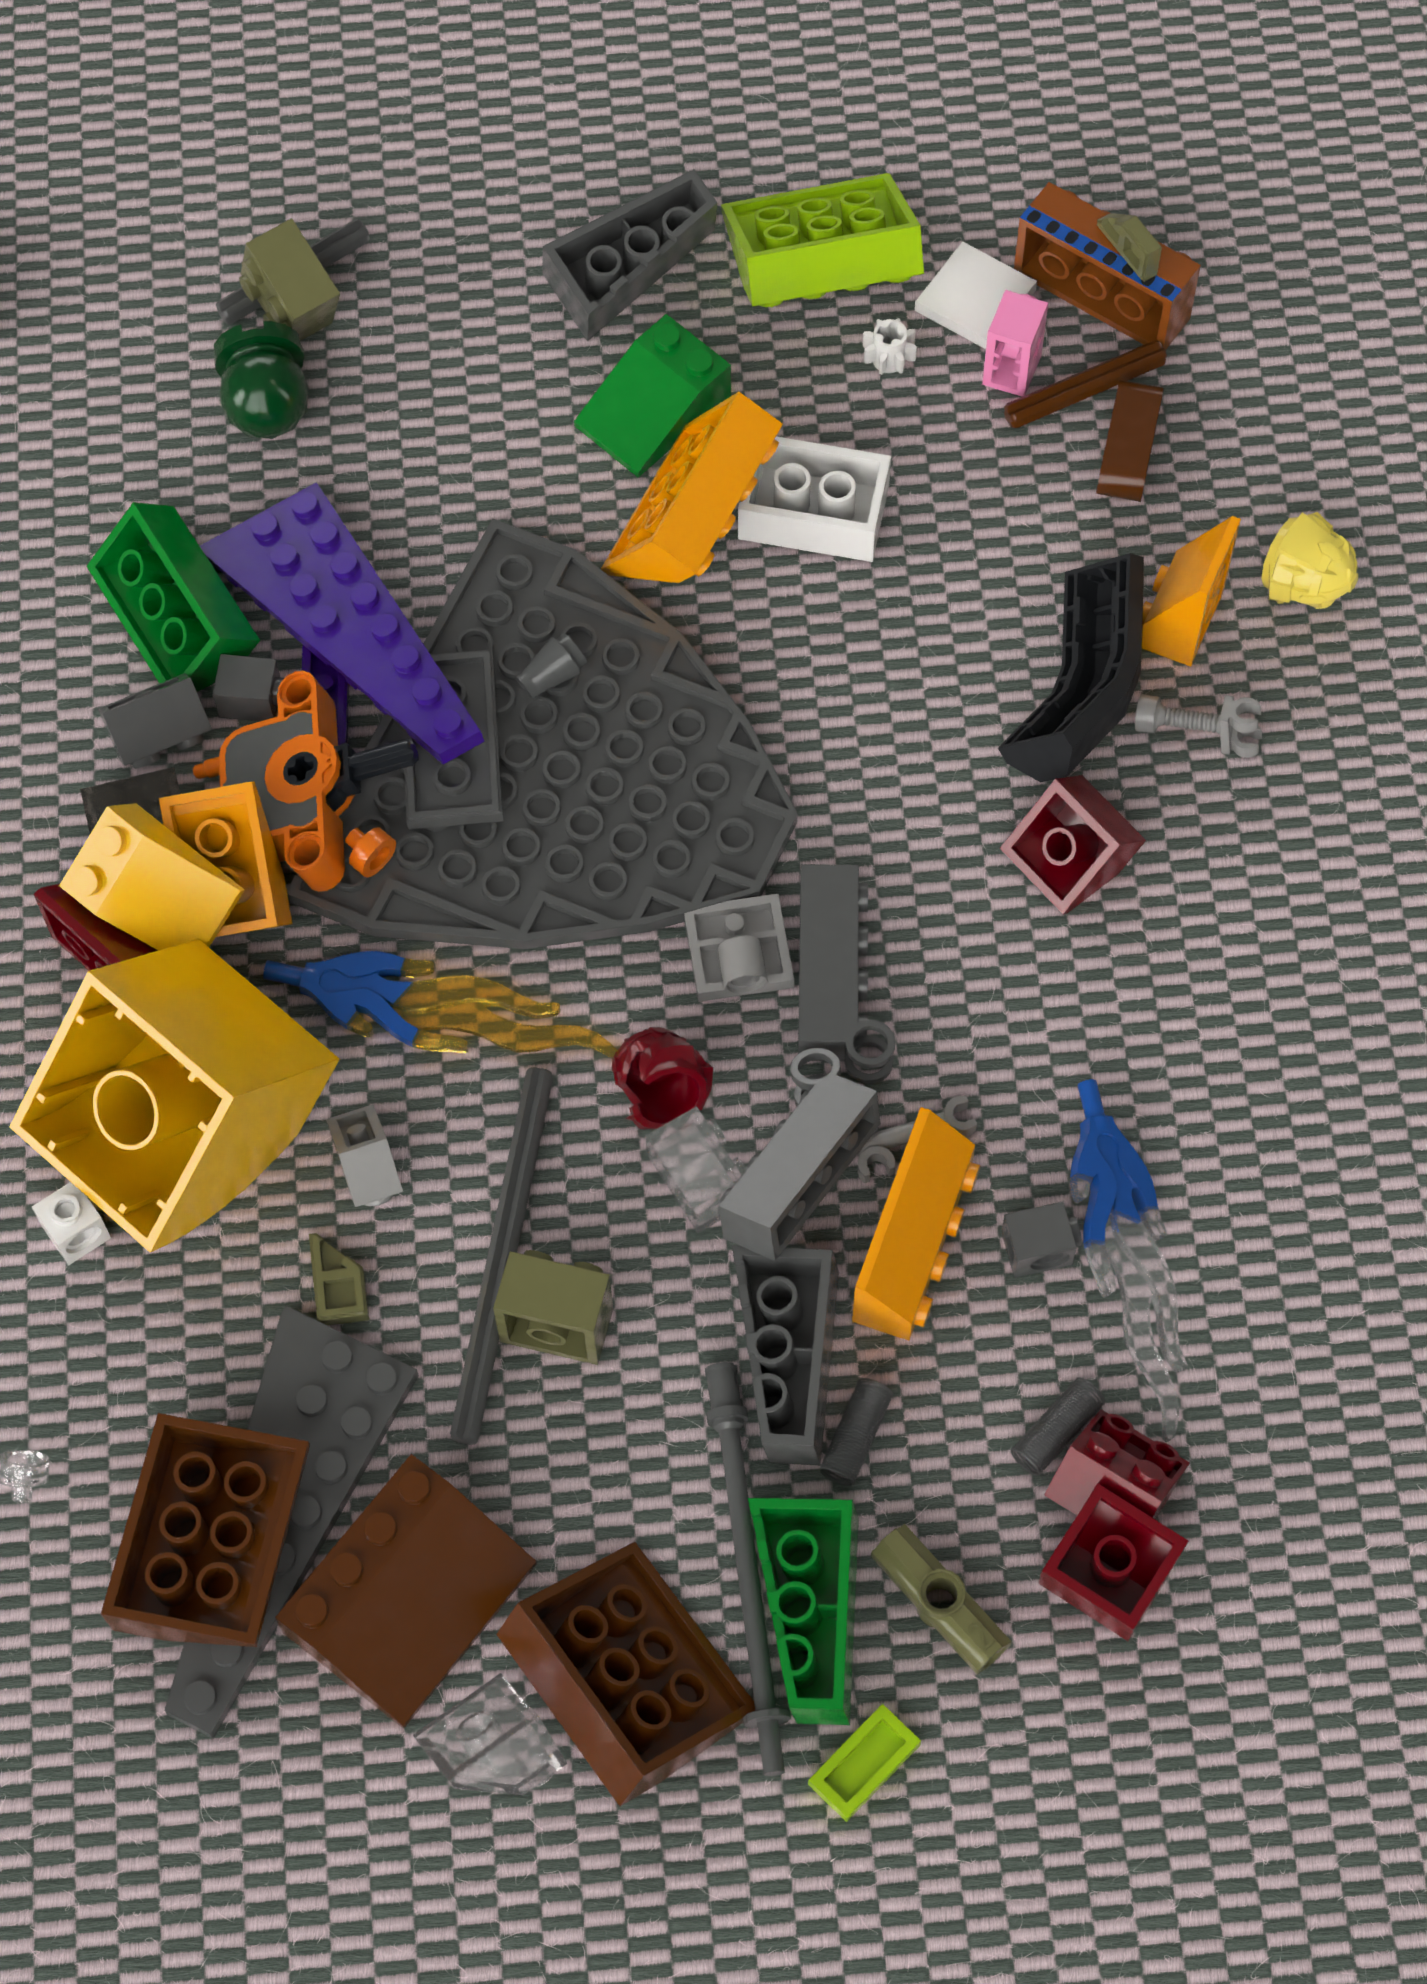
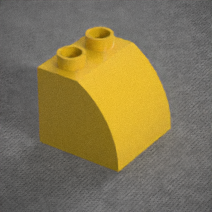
M196 939L87 972L9 1127L145 1249L153 1252L186 1235L215 1215L243 1192L287 1148L299 1134L340 1058L200 939Z

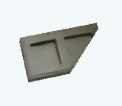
M1110 213L1097 220L1099 229L1141 280L1145 282L1157 275L1162 247L1137 216Z
M317 1233L309 1234L317 1321L330 1326L369 1320L363 1267L349 1256H344Z

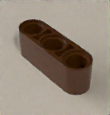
M1119 380L1096 494L1141 502L1164 388Z

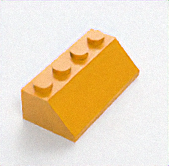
M923 1107L919 1109L854 1292L852 1322L908 1341L911 1339L915 1325L925 1327L933 1303V1298L927 1297L926 1293L931 1280L940 1282L949 1257V1253L942 1251L947 1235L956 1238L965 1209L957 1207L963 1191L972 1193L980 1170V1165L973 1163L975 1144L929 1109Z

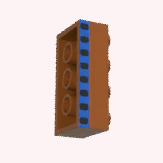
M1048 182L1020 216L1014 269L1036 280L1039 287L1143 345L1152 341H1159L1166 351L1191 318L1201 265L1193 261L1185 253L1176 252L1158 242L1162 250L1157 275L1144 282L1137 276L1097 226V220L1110 214V212L1100 210L1081 200L1075 193L1063 190Z

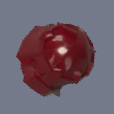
M649 1027V1029L624 1039V1043L615 1052L612 1059L611 1069L614 1073L615 1085H618L625 1092L633 1104L629 1108L631 1115L625 1119L633 1121L639 1129L663 1130L682 1125L703 1109L712 1090L714 1067L703 1059L702 1055L694 1049L693 1045L686 1042V1038L680 1037L673 1031L663 1027Z

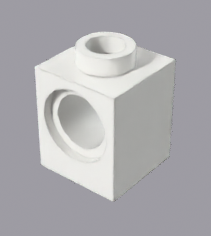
M71 1182L32 1206L42 1228L68 1266L111 1239L101 1216L90 1200Z

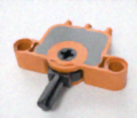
M295 671L287 675L278 687V716L246 725L233 731L223 742L219 756L194 765L193 774L197 779L220 776V787L255 781L279 861H286L312 890L323 892L334 888L344 876L343 821L339 816L349 807L355 794L362 793L361 780L413 766L419 760V755L414 741L409 738L358 753L348 743L338 745L336 705L334 700L310 672Z

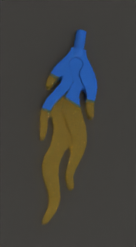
M362 951L321 962H306L304 968L267 960L264 967V979L298 986L301 994L313 999L335 1022L347 1030L364 1037L373 1036V1026L358 1012L368 1015L399 1041L413 1048L427 1051L467 1053L468 1042L463 1038L426 1031L449 1029L474 1034L485 1038L499 1047L516 1053L537 1052L571 1045L592 1048L612 1059L615 1052H617V1049L597 1032L581 1026L524 1025L494 1014L486 1007L497 1006L515 1014L535 1019L558 1016L561 1012L559 1003L536 1002L502 984L486 978L469 975L447 976L413 982L391 981L383 978L384 976L417 978L431 975L435 972L434 962L429 960H413L381 951Z

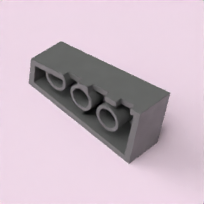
M695 169L543 246L542 274L587 341L715 230L717 201Z
M732 1245L763 1448L769 1463L820 1466L839 1270L833 1250L785 1248L776 1261L739 1245Z

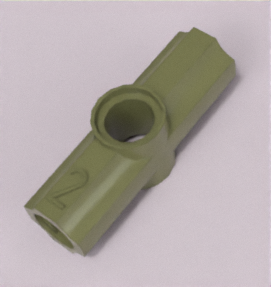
M905 1524L895 1528L871 1552V1558L914 1604L920 1619L928 1626L935 1628L976 1675L990 1667L1010 1647L1012 1641L965 1591V1585L961 1578L953 1571L946 1570ZM935 1589H943L953 1596L955 1603L948 1608L939 1609L932 1606L926 1596Z

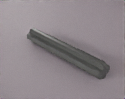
M354 219L310 247L322 266L326 268L368 243L370 240L369 232L359 219ZM242 287L216 303L218 314L228 325L235 323L261 307L257 299L251 301L247 297Z

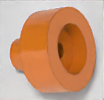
M380 827L373 828L366 834L360 829L354 828L345 839V843L353 849L349 857L350 866L366 878L372 877L382 870L396 849V840Z

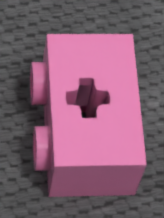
M1005 290L988 330L982 385L1021 397L1026 395L1042 355L1048 302L1038 300L1029 294H1018Z

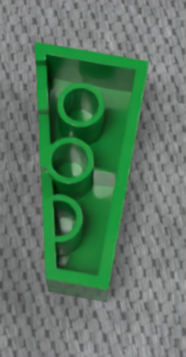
M748 1498L789 1709L797 1724L850 1725L859 1517L853 1500Z

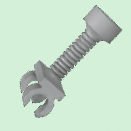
M1141 694L1136 709L1135 731L1156 733L1157 728L1165 724V726L1170 725L1171 727L1179 726V728L1184 727L1185 729L1193 728V730L1217 732L1220 734L1221 754L1230 755L1232 750L1240 757L1250 758L1259 754V744L1242 743L1239 740L1246 736L1262 739V730L1258 726V719H1243L1238 715L1243 712L1261 715V705L1253 698L1244 697L1234 701V696L1225 695L1221 714L1218 716V714L1213 715V713L1204 714V712H1200L1199 714V711L1190 712V710L1185 711V709L1166 708L1161 703V697Z

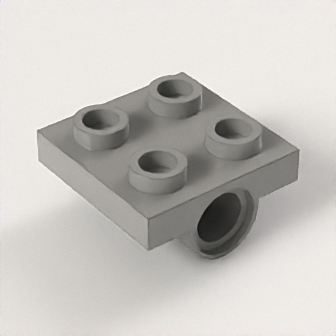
M779 894L729 900L684 913L698 1002L794 988V975Z

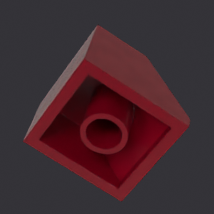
M1083 775L1056 778L1002 844L1000 850L1062 914H1067L1116 877L1145 843L1146 839Z
M1097 1484L1043 1568L1038 1584L1129 1641L1189 1541L1105 1487Z

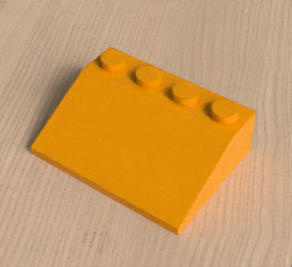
M741 392L735 393L687 423L605 560L601 570L608 576L680 583L694 575L701 576L714 559L715 554L710 550L717 538L722 539L736 520V516L732 512L739 501L743 502L755 488L758 479L754 477V474L760 463L764 465L775 453L779 445L775 437L783 423Z

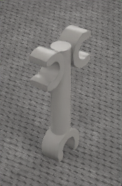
M957 1096L947 1102L944 1112L936 1115L963 1136L968 1137L976 1132L977 1122L975 1119L960 1122L954 1118L953 1115L956 1112L964 1111L968 1108L969 1102L967 1096ZM915 1120L878 1131V1128L857 1154L859 1157L857 1173L863 1183L870 1182L868 1164L873 1161L884 1164L888 1176L894 1175L895 1158L889 1149L907 1144Z

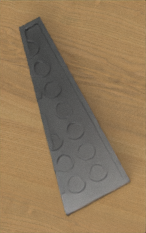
M285 1306L280 1315L247 1430L309 1441L310 1448L257 1647L184 1642L164 1710L168 1716L212 1739L217 1734L278 1626L275 1616L299 1589L419 1376L417 1369L288 1306Z

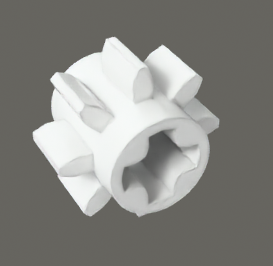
M899 318L883 321L877 319L874 332L864 331L865 364L873 362L881 375L883 373H903L905 360H916L917 346L914 345L915 329L907 330Z

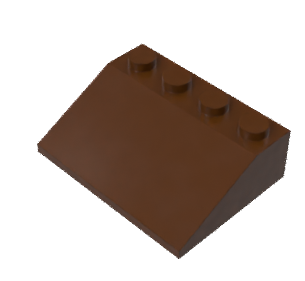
M158 1413L101 1610V1616L113 1631L163 1641L257 1647L308 1456L309 1441Z
M411 1454L275 1616V1619L284 1635L404 1729L537 1565V1561L452 1484Z
M636 1542L518 1602L496 1634L619 1806L624 1805L661 1783L742 1724L743 1717L746 1714L755 1711L753 1699Z

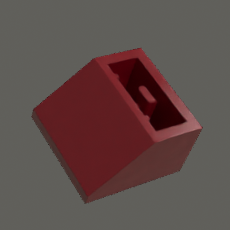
M1100 1409L1069 1447L1044 1496L1078 1515L1096 1485L1100 1484L1156 1520L1190 1462L1181 1458L1178 1452L1169 1444L1162 1441H1153L1135 1430L1133 1425L1124 1417L1117 1414H1108Z

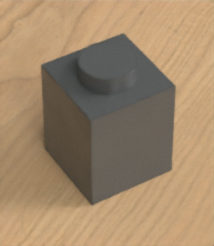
M220 654L213 690V698L219 718L260 722L276 717L278 687L284 679L280 677L276 659Z

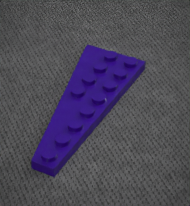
M317 482L200 545L210 563L225 574L231 584L235 587L239 586L253 598L259 608L264 612L267 610L284 625L287 632L327 666L331 665L345 677L349 685L355 690L358 688L374 702L377 709L384 715H390L406 729L407 734L443 765L485 742L480 729Z

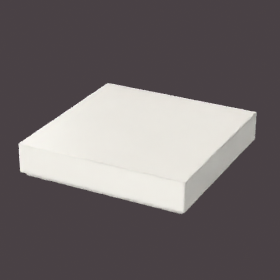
M962 241L915 301V311L986 349L988 330L1005 290L1032 296L1036 291L1037 281Z

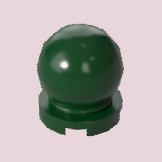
M263 321V329H250L243 332L242 325H236L222 333L214 343L215 369L221 377L219 401L229 423L248 437L273 439L292 431L307 411L309 393L308 383L301 370L304 363V349L300 343L299 334L286 324L273 321Z

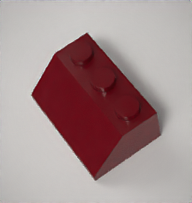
M60 883L41 887L33 894L51 937L88 971L158 951L94 915L59 886Z

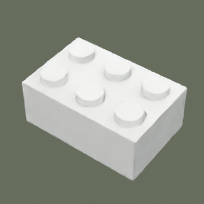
M776 436L775 440L779 442L775 453L764 465L760 463L754 474V477L758 479L755 488L743 502L740 501L738 539L873 562L889 489L891 456Z

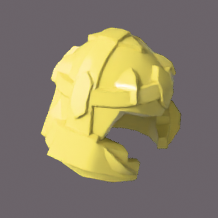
M1302 512L1299 517L1289 518L1275 536L1263 564L1261 579L1264 587L1269 589V600H1274L1278 604L1289 603L1292 600L1310 605L1316 609H1324L1331 606L1335 599L1340 598L1347 592L1350 593L1358 582L1356 554L1350 542L1334 532L1333 526L1318 512L1309 515Z

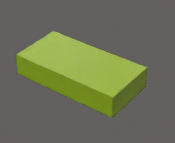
M881 1704L808 1780V1785L848 1822L920 1747L921 1740L884 1704Z

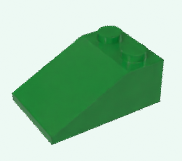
M665 314L633 342L576 417L574 426L639 478L671 450L687 423L731 397V364L673 318Z

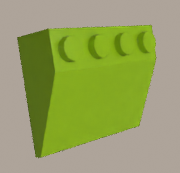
M890 173L721 204L723 219L742 285L752 307L758 305L761 307H774L780 305L784 300L800 297L817 299L824 296L826 292L842 289L859 291L868 287L869 284L884 281L901 283L909 280L911 276L924 274L921 225Z

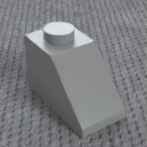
M373 1104L326 1119L355 1207L364 1204L366 1206H378L391 1200L393 1195L403 1192L386 1135Z

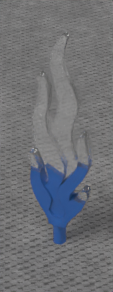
M1089 1079L1077 1085L1085 1120L1080 1123V1138L1071 1164L1070 1186L1072 1199L1075 1203H1080L1087 1198L1090 1188L1083 1225V1244L1087 1261L1097 1282L1099 1292L1104 1298L1116 1290V1282L1111 1265L1115 1271L1122 1297V1326L1125 1345L1133 1361L1144 1374L1158 1397L1162 1412V1440L1168 1442L1174 1438L1176 1433L1179 1405L1176 1389L1153 1339L1150 1322L1151 1303L1154 1305L1162 1355L1174 1372L1179 1373L1187 1368L1188 1364L1179 1346L1176 1287L1164 1256L1154 1240L1158 1241L1165 1237L1167 1230L1160 1216L1153 1181L1148 1169L1139 1154L1115 1124L1113 1116L1105 1115L1097 1081Z

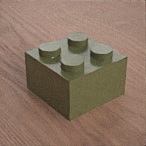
M292 218L245 244L241 268L242 276L239 277V281L247 297L251 301L257 299L265 311V314H263L264 321L286 324L297 331L300 341L333 323L340 292Z
M526 1250L524 1254L510 1251L493 1307L500 1342L598 1365L613 1312L610 1274L603 1273L600 1267L587 1262H575L573 1266L554 1262L551 1256L540 1251Z

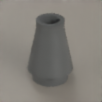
M563 633L557 639L552 636L524 671L515 678L531 699H534L539 694L581 674L580 668L587 663V660L573 640Z

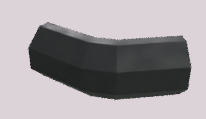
M1129 553L1065 572L1062 667L1052 693L998 747L1008 765L1039 782L1067 777L1126 715L1141 674L1144 557Z

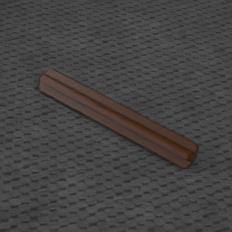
M1159 341L1149 342L1006 403L1004 406L1005 419L1011 428H1019L1117 386L1119 380L1128 381L1163 366L1166 363V351Z

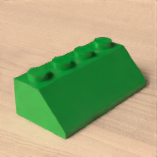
M133 502L86 566L159 683L186 673L191 677L196 692L215 683L220 654L248 657L260 642L257 634L174 506Z

